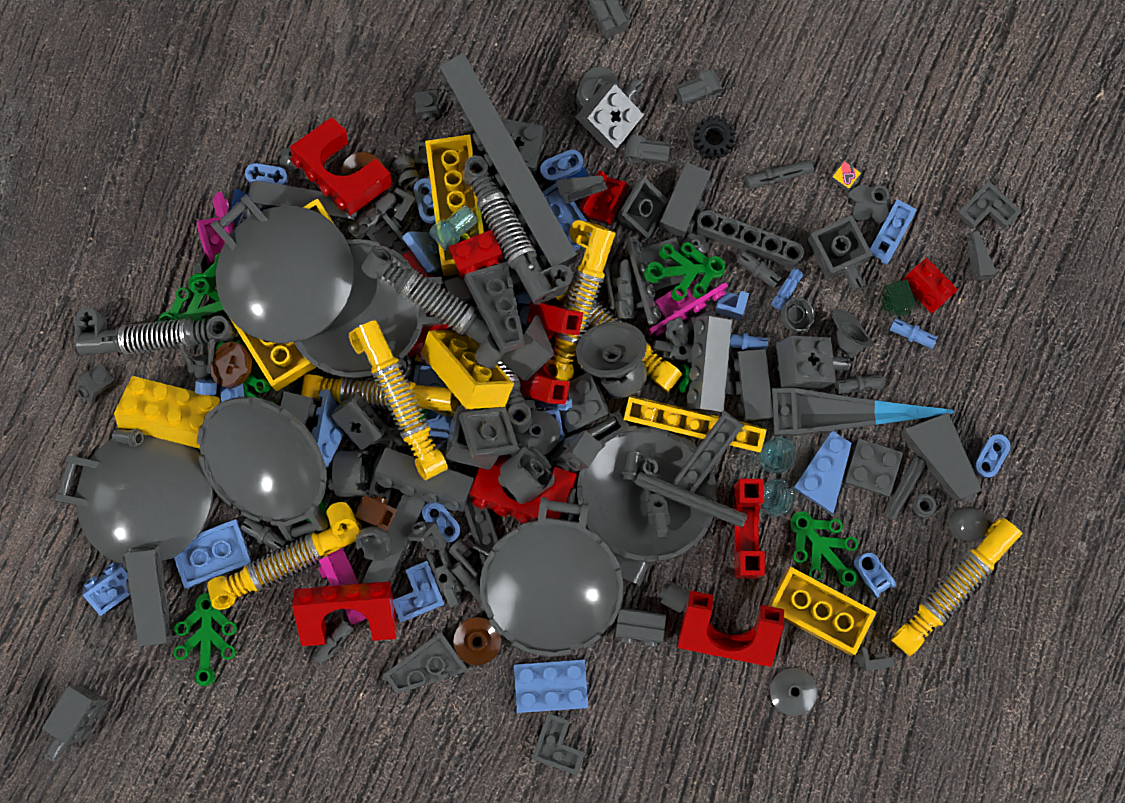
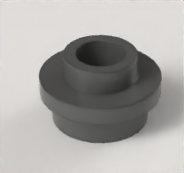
M921 494L914 499L912 507L918 516L929 517L936 511V501L928 494ZM921 502L927 504L928 508L926 510L921 509Z

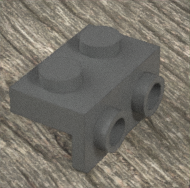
M387 214L382 216L383 221L366 232L370 241L378 242L395 250L400 255L410 250L403 240V234L399 231L401 228L400 224L394 217L390 219Z

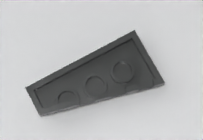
M508 261L465 274L464 280L501 354L524 347V337L520 317L517 312V303L513 293V283L509 273Z

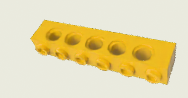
M629 396L624 420L702 439L706 437L720 418V416L637 396ZM741 422L744 426L730 445L761 453L766 428Z

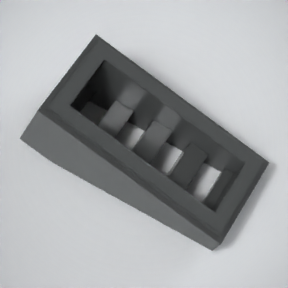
M602 175L556 180L560 196L565 204L608 189Z
M975 231L967 238L974 282L991 280L997 275V272L978 231Z

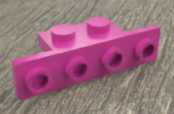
M222 191L217 192L212 200L217 218L198 220L196 223L208 265H212L215 262V256L221 252L225 241L210 225L215 220L219 221L228 213V201L223 197ZM233 221L224 228L228 234L235 229Z
M693 279L683 300L675 301L671 297V291L655 301V305L659 307L665 320L650 328L647 334L649 337L654 334L656 337L664 334L669 320L681 318L684 321L688 318L686 315L693 310L695 313L701 311L707 306L706 302L711 299L717 301L726 295L725 291L728 288V284L725 282L699 299H696L691 294L692 288L697 284Z
M343 548L319 560L321 564L318 567L319 572L324 580H328L330 586L359 584ZM344 609L352 625L367 619L358 611Z

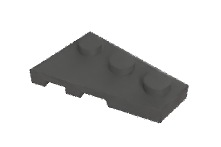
M440 632L383 674V676L395 693L400 694L469 670L443 633Z

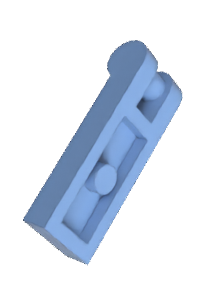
M898 199L895 201L870 247L872 258L875 256L881 259V262L885 265L889 263L917 209ZM881 243L888 246L886 252L879 248Z

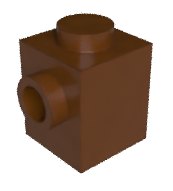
M364 495L363 500L357 507L355 517L388 532L398 510L387 505L388 500L374 495V498H370Z

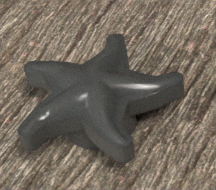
M400 425L394 428L387 426L383 436L371 444V446L377 444L384 449L386 447L392 450L395 447L408 448L410 445L404 442L400 436V432H402V430H398Z

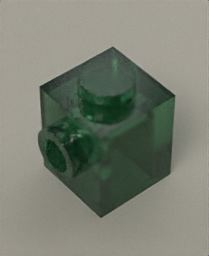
M907 279L887 285L881 291L883 296L881 299L882 306L885 311H888L890 317L897 315L900 318L911 313L910 310L916 306Z

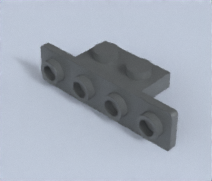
M628 237L625 238L632 262L630 263L633 283L634 311L644 308L649 325L655 326L660 323L661 312L659 307L655 305L653 298L655 297V290L645 279L644 270L647 265L643 262L641 255L643 254V248L639 241Z

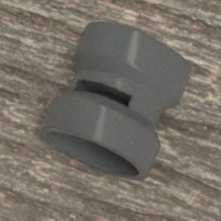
M412 156L398 158L392 163L394 172L398 174L397 181L400 186H408L420 180L418 171L414 169L415 162Z

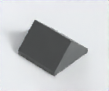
M641 176L619 212L618 224L649 239L666 210L669 200L649 180Z
M537 315L522 328L524 347L506 352L500 360L525 381L554 355L541 319Z

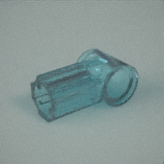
M464 205L447 220L436 222L430 229L429 235L445 251H448V246L458 243L460 236L474 226L478 220L473 211Z

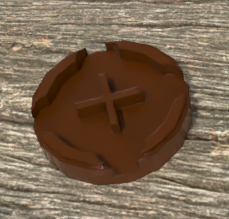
M227 342L222 344L214 353V361H211V376L218 385L225 388H235L246 381L251 372V353L247 347L240 343Z

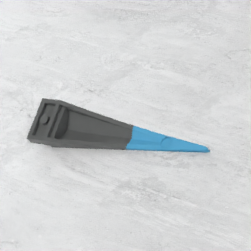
M772 388L773 436H801L936 417L946 413L950 415L955 412L952 409L876 401L799 388Z

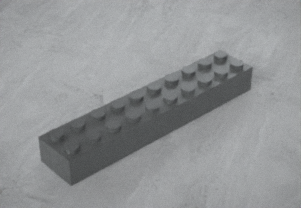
M464 52L440 65L442 73L439 74L445 90L447 93L452 91L450 97L458 113L463 111L461 115L463 122L469 132L474 131L475 134L472 136L480 152L485 150L486 154L483 156L487 161L488 167L491 172L496 170V181L502 191L507 190L509 193L506 197L514 211L518 209L520 213L517 215L524 231L529 229L531 234L528 236L536 251L540 249L542 252L540 258L544 267L548 269L559 264L568 267L577 262V254Z

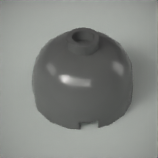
M642 361L635 369L626 374L616 377H600V380L606 390L616 397L636 396L641 392L646 382L647 370Z

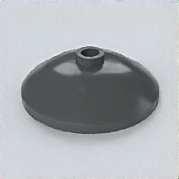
M618 321L606 322L592 327L582 335L576 347V356L580 366L588 373L599 377H616L626 374L635 369L642 362L646 354V341L643 333L629 323Z

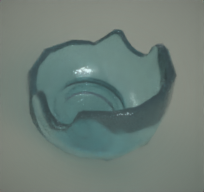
M775 437L773 440L763 444L758 457L760 464L767 472L781 474L791 468L797 454L795 446L790 440L783 437Z
M772 479L764 484V503L760 508L769 516L779 517L786 514L792 506L793 492L788 489L785 481Z

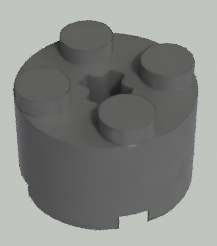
M523 447L502 464L500 469L501 475L498 477V480L503 487L507 488L515 496L520 504H525L526 502H531L554 484L555 476L550 474L549 469L551 465L542 453L534 448L527 450V447Z
M338 450L334 453L330 461L332 476L329 477L328 486L330 490H334L337 497L368 496L365 491L370 490L372 464H367L366 458H371L367 450Z

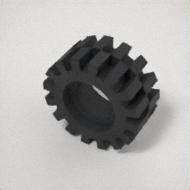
M716 115V119H713V116H708L707 120L703 118L701 123L697 124L693 143H695L694 147L699 150L698 153L700 155L702 153L705 154L704 158L708 159V156H711L712 160H716L718 156L719 159L723 158L724 154L727 155L732 148L735 131L732 129L731 123H726V118L720 120V116ZM711 130H716L721 133L723 140L717 145H711L706 141L705 135Z

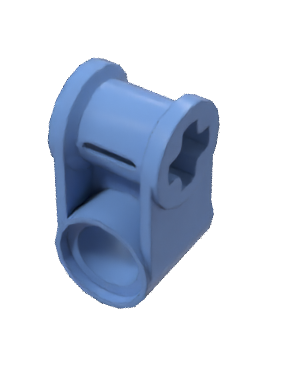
M864 553L855 558L854 568L875 599L879 598V594L889 587L894 588L896 586L894 579L875 554ZM865 557L871 561V568L869 570H865L862 567V560Z

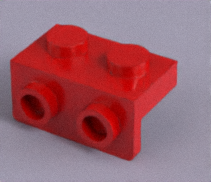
M598 170L596 176H603L608 189L584 197L580 210L588 219L611 225L629 185L627 182L607 177L603 171Z
M489 230L448 246L460 279L465 278L467 273L503 263V253L493 235V231Z
M927 257L901 280V283L930 313H934L958 291L953 283Z

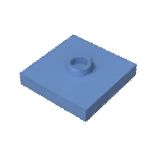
M407 232L402 236L427 273H443L439 246L429 232Z

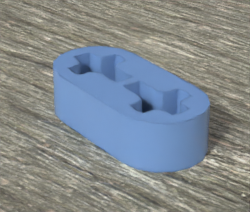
M253 163L245 170L246 179L250 184L252 181H261L287 186L289 182L286 171L280 167ZM256 170H258L261 175H264V177L257 176L256 179H254L251 173L254 174L256 173ZM280 174L283 180L280 179L278 183L273 178H270V176L277 177Z
M197 378L195 393L203 395L217 394L218 384L215 383L213 378Z

